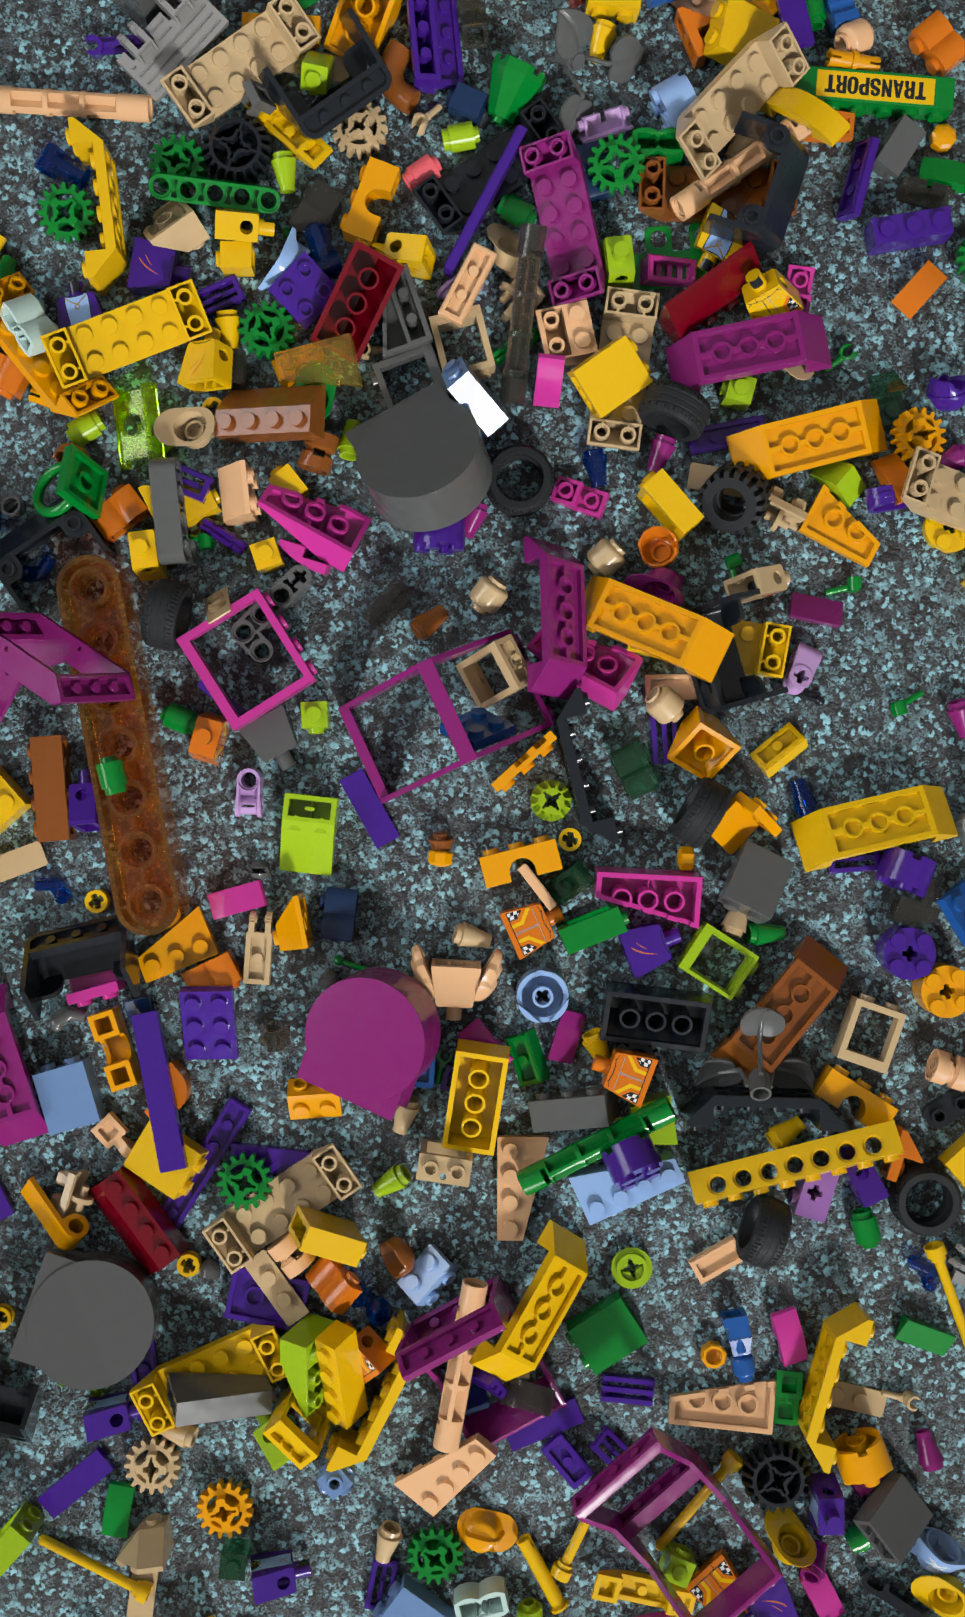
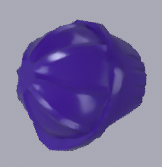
M943 374L938 379L930 376L926 396L939 411H957L965 404V375L947 378V375Z

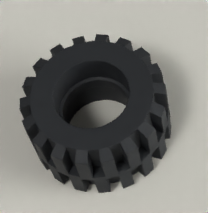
M740 461L736 465H734V462H729L725 466H720L702 485L700 489L701 494L698 496V502L702 504L698 508L701 513L704 512L703 520L705 523L709 521L712 524L710 527L713 530L719 528V533L724 535L729 531L730 536L736 535L738 532L741 534L746 533L758 523L767 511L766 509L771 501L768 500L771 496V489H766L769 482L767 479L762 480L763 473L760 470L758 472L753 470L755 466L749 464L745 467L744 462ZM724 488H732L740 492L745 499L746 508L738 509L731 506L724 497Z

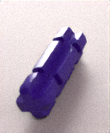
M205 517L199 526L202 531L207 534L211 533L213 538L228 548L232 547V550L239 555L246 551L248 547L247 542L241 538L237 539L235 534L219 524L216 525V522L209 517Z

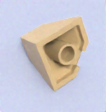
M169 201L157 209L152 216L155 220L153 226H146L143 231V235L153 246L184 252L201 248L205 241L210 238L194 210L186 203Z
M154 1513L145 1517L122 1546L116 1559L117 1565L121 1567L130 1566L131 1572L136 1575L164 1571L174 1546L170 1514L161 1515L160 1513Z

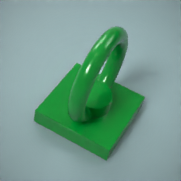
M73 444L65 446L62 461L50 466L38 479L32 498L34 508L41 516L52 518L64 514L74 506L91 520L101 517L109 472ZM59 474L56 494L62 497L63 500L55 506L47 507L43 501L45 490L50 481Z

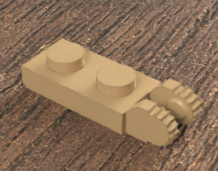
M251 910L249 928L246 931L243 983L270 985L273 951V912L267 911L265 915V932L256 931L258 914L257 911Z

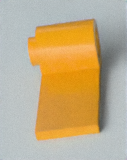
M34 1176L29 1178L20 1193L56 1246L64 1251L75 1249L89 1230L88 1220L83 1215L76 1213L62 1219Z

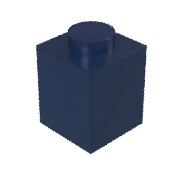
M458 81L455 91L451 89L446 100L448 117L460 123L472 121L473 126L478 125L479 127L487 108L488 94Z

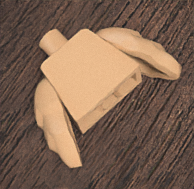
M420 944L412 947L410 966L414 973V979L435 1000L436 1006L446 1007V1019L450 1021L461 1020L462 1008H472L474 1002H480L490 996L498 984L497 979L503 970L501 964L502 951L497 948L492 952L481 971V961L432 958L430 967Z

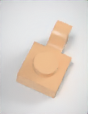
M113 1111L108 1113L90 1130L107 1150L114 1145L125 1158L128 1157L135 1145L131 1139L124 1136L129 1129Z

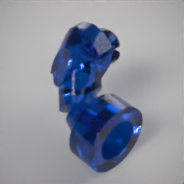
M359 1282L363 1292L351 1304V1307L354 1309L355 1307H367L366 1317L374 1326L384 1325L391 1319L394 1312L393 1307L386 1298L374 1297V1293L370 1292L368 1288L362 1286V1283Z

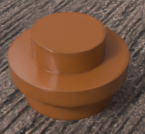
M435 831L432 836L428 837V843H430L432 850L446 851L451 849L454 837L450 836L447 831Z

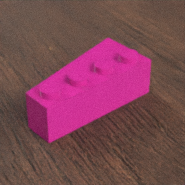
M595 866L593 893L596 898L638 909L651 915H658L668 920L681 922L699 929L703 877L698 871Z

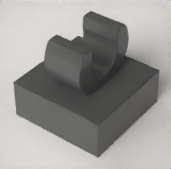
M250 78L242 85L246 94L242 97L241 103L246 106L251 105V108L246 112L247 115L255 118L259 116L261 111L271 115L277 109L264 85Z

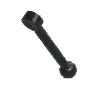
M773 684L772 691L783 688L782 684ZM804 693L793 695L815 702L817 706H822L825 703V699L822 696L814 697Z

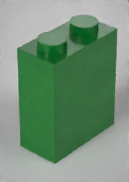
M618 1289L566 1322L568 1332L565 1335L573 1348L578 1347L582 1353L579 1357L587 1370L591 1368L595 1375H598L649 1342L645 1330Z

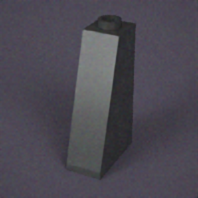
M168 1372L166 1396L175 1427L271 1414L272 1402L276 1400L275 1387L270 1385L267 1375Z

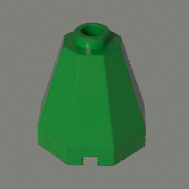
M497 53L492 64L488 114L492 117L491 122L502 128H505L506 125L513 126L519 119V112L529 106L542 92L546 82L545 75L540 72L539 76L533 74L535 67L507 54H505L503 59L502 54Z

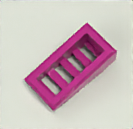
M647 254L641 260L640 285L689 287L696 281L697 260ZM662 266H665V276H661ZM672 266H676L675 278L672 277ZM682 266L686 267V279H682Z

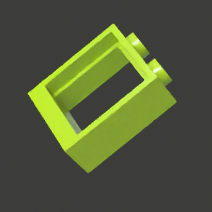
M702 921L699 929H697L675 964L731 1001L733 997L737 998L745 987L743 982L746 977L753 975L758 968L759 963L757 960L759 956L707 922ZM712 934L746 956L725 988L691 967Z
M27 1501L0 1530V1577L29 1546L45 1519L39 1508L29 1504Z

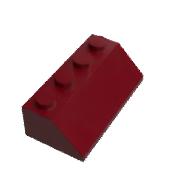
M357 238L310 340L358 365L405 266L381 250Z
M749 241L664 304L658 323L673 343L690 332L698 331L703 326L706 329L719 319L717 317L723 311L729 313L739 305L740 302L738 300L743 297L741 288L747 284L745 279L747 273L757 268L763 274L752 242Z
M123 1165L89 1190L88 1194L94 1197L96 1205L147 1275H151L166 1267L181 1256L190 1245L175 1226L172 1219L168 1217L166 1211L163 1210L161 1204L142 1178Z

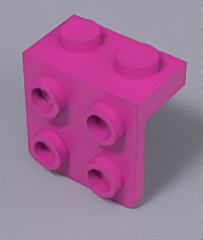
M113 969L69 979L72 992L65 996L68 1005L77 1003L78 1007L92 1004V998L102 996L103 1000L119 996L118 991L124 989L126 984L125 981L116 979Z

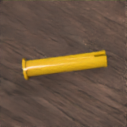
M525 1533L516 1540V1544L550 1603L551 1613L558 1614L564 1611L569 1605L568 1598H564L555 1579L550 1574V1570L535 1545L531 1534Z

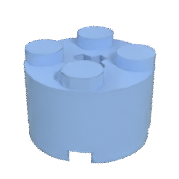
M682 71L658 83L648 91L651 102H649L651 111L655 118L660 116L664 123L661 125L662 130L676 128L677 118L697 97L685 74L682 75Z
M536 967L524 973L519 979L516 986V1000L521 1013L529 1020L537 1023L552 1022L560 1018L566 1011L569 992L564 979L559 973L550 968ZM539 990L542 992L544 990H547L546 994L548 998H540L538 1000V995L536 992Z

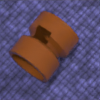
M324 431V439L304 440L303 444L306 446V449L301 450L297 466L315 474L329 476L334 462L331 455L336 454L340 439ZM313 452L322 454L323 457L314 455Z

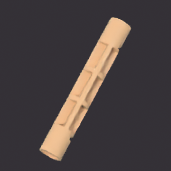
M0 85V114L22 113L45 115L46 117L69 116L82 117V119H115L124 122L152 123L153 100L147 94H111L88 92L85 90L64 91L52 90L51 88L33 89Z
M789 118L781 121V124L785 125L799 141H802L811 134L810 128ZM752 141L751 145L731 159L723 161L721 166L705 182L696 180L670 198V205L674 214L681 221H686L709 205L711 200L730 187L738 185L743 178L759 167L770 163L771 159L778 154L769 152L764 147L763 142Z
M464 1278L462 1280L458 1302L459 1307L457 1308L455 1321L485 1305L488 1290L487 1282L478 1278ZM477 1345L448 1360L438 1413L439 1419L437 1420L433 1447L443 1453H455L459 1450L474 1367L469 1361Z

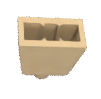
M776 564L749 570L723 581L726 595L729 596L749 591L747 588L748 583L755 582L756 588L760 589V594L741 600L743 604L787 590L791 579L789 573L783 570L782 565Z

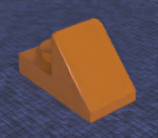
M685 7L677 8L674 24L695 70L705 64L707 56L703 55L705 48L704 37L709 29L711 17Z
M896 1124L904 1154L899 1155L900 1160L884 1163L883 1160L879 1172L884 1178L896 1182L898 1176H901L904 1171V1158L924 1164L909 1132Z

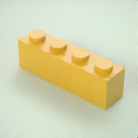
M335 1320L315 1338L316 1355L319 1363L327 1417L332 1424L339 1425L348 1430L368 1410L356 1330Z

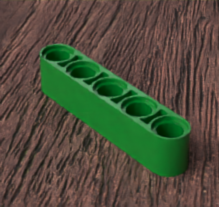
M163 171L153 174L148 184L150 193L155 198L161 200L260 213H274L278 210L281 203L278 191L274 187ZM164 178L169 184L168 191L165 193L158 192L154 187V180ZM189 181L195 185L196 193L193 196H186L182 193L181 184L183 182ZM212 185L219 186L223 191V196L218 200L211 199L208 195L207 190ZM236 190H247L250 195L249 200L246 203L237 202L234 198ZM266 192L273 193L276 197V202L271 207L264 206L261 202V196Z

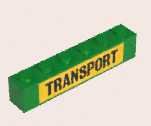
M809 66L810 69L793 86L814 95L834 110L855 113V117L872 115L878 119H887L890 117L900 118L903 115H907L913 121L920 119L927 120L929 123H940L945 121L953 110L956 78Z

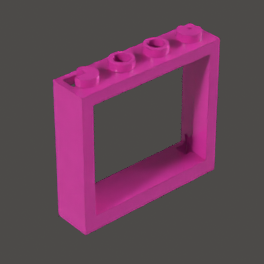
M258 588L231 604V612L211 624H208L206 620L176 639L234 731H239L317 681L314 675L318 672L310 659L305 661L300 654L304 650L296 637L291 639L286 632V629L290 627L281 614L276 616L271 608L275 603L267 592L262 594ZM257 601L303 674V677L240 716L193 641Z

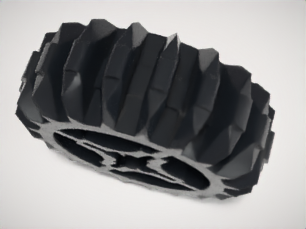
M237 112L234 113L232 119H229V116L224 114L223 122L215 119L216 127L208 126L207 131L209 135H203L205 145L201 146L202 153L204 154V163L208 165L209 173L211 175L215 174L216 179L251 183L250 179L254 178L255 181L259 182L260 177L258 173H267L265 165H271V158L269 156L273 154V149L269 146L272 141L270 136L266 135V128L264 126L259 127L260 124L256 118L250 121V117L247 114L240 119ZM247 135L257 142V150L252 149L251 145L247 144ZM218 151L223 152V155L227 156V165L217 159Z
M779 1438L775 1445L768 1439L767 1446L763 1447L758 1442L757 1451L750 1448L749 1453L751 1457H744L743 1461L746 1466L741 1467L743 1475L741 1482L745 1486L744 1491L750 1497L754 1505L759 1503L763 1511L769 1506L770 1512L773 1514L777 1508H780L781 1512L785 1513L786 1506H790L794 1510L795 1501L803 1504L801 1494L809 1495L807 1486L812 1485V1480L809 1477L811 1469L808 1466V1460L802 1455L801 1450L797 1447L794 1448L789 1441L784 1445ZM765 1465L764 1470L759 1473L760 1469ZM772 1469L775 1471L776 1474H779L778 1477L781 1482H778L777 1478L773 1477L774 1475ZM793 1479L790 1485L787 1486L788 1482Z

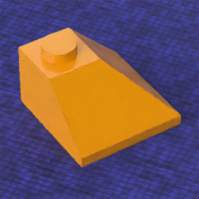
M697 705L680 724L667 754V759L701 779L705 777L713 778L742 747L717 717L705 713Z
M304 892L292 897L275 925L276 930L272 931L275 946L279 945L280 951L306 949L314 943Z

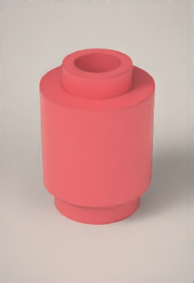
M425 154L408 166L402 177L412 192V189L433 174L437 180L441 178L440 171L442 166L434 155L430 157L428 154Z

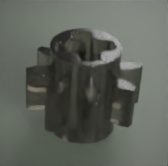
M270 1020L264 1027L259 1028L261 1034L259 1036L260 1045H267L268 1052L282 1051L286 1044H291L290 1026L283 1027L282 1020Z

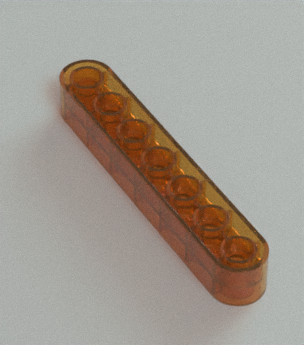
M81 555L68 561L59 572L56 591L63 627L96 650L97 637L101 633L110 632L114 639L113 647L108 652L102 654L130 672L135 694L134 700L119 702L116 705H110L108 702L77 704L114 907L119 921L129 931L139 935H155L172 928L182 920L188 909L189 895L131 582L120 568L102 557ZM101 580L104 585L103 595L98 600L90 601L86 594L87 587L91 582ZM70 666L72 674L81 673L72 666ZM127 735L132 740L133 749L128 756L122 758L115 751V742L120 736ZM116 755L117 760H123L128 784H126L127 790L134 786L142 793V803L138 808L131 809L126 805L124 801L126 791L106 796L105 791L101 790L95 765L100 764L99 758ZM141 838L147 840L152 846V854L146 861L138 859L134 854V845ZM149 890L155 891L161 897L162 905L158 912L148 911L143 904L144 895Z

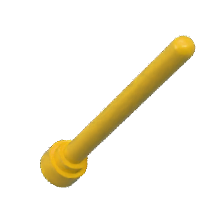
M931 1241L925 1244L923 1249L927 1259L935 1264L965 1348V1317L945 1263L947 1250L943 1241Z
M728 1449L722 1455L721 1466L714 1473L720 1483L728 1474L737 1473L744 1465L743 1460L732 1449ZM706 1484L655 1542L656 1550H664L713 1493Z
M579 1522L563 1557L554 1561L550 1574L556 1580L562 1583L569 1582L573 1573L572 1561L589 1528L588 1524Z
M42 1534L38 1539L41 1546L131 1591L135 1601L143 1605L147 1601L154 1583L146 1579L144 1581L140 1579L135 1581L46 1534Z

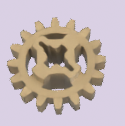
M372 102L331 130L334 133L332 135L333 142L339 143L338 149L340 152L347 150L348 158H351L353 153L357 154L358 160H361L362 154H366L370 158L372 150L377 153L381 152L379 143L386 144V137L384 136L388 134V126L385 125L387 123L386 116L381 115V108L379 106L372 109ZM344 123H346L347 129L345 130V134L343 135L342 129ZM376 123L377 131L374 136L372 130L374 129V124Z
M145 1435L141 1443L137 1440L134 1442L132 1449H129L126 1455L128 1459L124 1464V1468L129 1470L125 1476L126 1478L133 1477L132 1487L137 1484L141 1486L140 1493L147 1488L150 1495H153L155 1489L158 1488L162 1494L166 1486L171 1488L175 1482L174 1479L178 1480L181 1473L179 1469H181L183 1464L182 1460H177L181 1455V1450L174 1451L175 1443L167 1444L165 1437L162 1440H158L156 1435L149 1440ZM148 1450L147 1454H141L142 1452Z

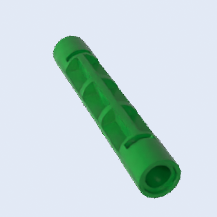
M664 1096L612 1123L609 1127H604L517 1171L518 1181L525 1194L529 1196L601 1159V1155L605 1151L609 1155L613 1152L611 1147L616 1143L638 1134L642 1138L645 1136V1133L651 1134L678 1120L669 1100Z

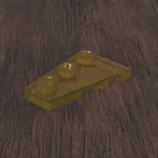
M350 333L274 353L279 380L282 382L320 383L332 386L347 385L363 388L353 338Z

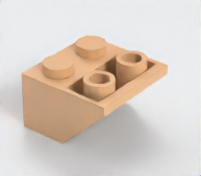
M587 299L535 311L544 354L565 356L564 365L572 366L580 364L598 351Z
M239 460L217 469L223 522L227 526L259 523L258 515H262V508L257 505L259 499H257L255 489H259V482L253 467H249L245 460Z

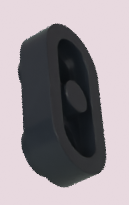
M951 1089L928 1102L922 1110L924 1121L933 1128H943L965 1115V1091L961 1092ZM964 1099V1104L958 1107V1100ZM941 1111V1117L936 1120L934 1117L935 1113Z

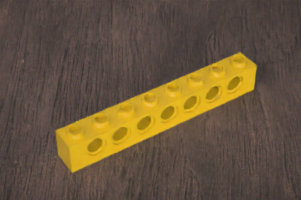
M891 1120L687 1172L695 1204H702L703 1209L719 1205L718 1200L728 1198L729 1202L744 1199L743 1194L754 1192V1196L770 1192L769 1187L779 1185L780 1189L796 1186L795 1181L805 1179L806 1183L822 1179L821 1174L831 1172L832 1176L848 1173L847 1168L857 1166L858 1170L874 1166L873 1161L881 1159L884 1160V1163L900 1160L899 1155L904 1154V1149L895 1121ZM870 1139L878 1140L882 1145L881 1150L877 1153H870L865 1147L867 1141ZM848 1145L855 1149V1156L852 1159L845 1160L840 1156V1149L843 1146ZM819 1152H824L829 1156L828 1164L822 1167L814 1163V1156ZM795 1158L803 1162V1168L798 1173H792L788 1169L789 1162ZM767 1165H773L777 1169L776 1177L771 1180L765 1179L763 1176V1169ZM743 1171L749 1172L751 1175V1182L747 1186H741L737 1181L738 1175ZM716 1178H723L726 1187L722 1192L717 1193L713 1190L712 1183Z

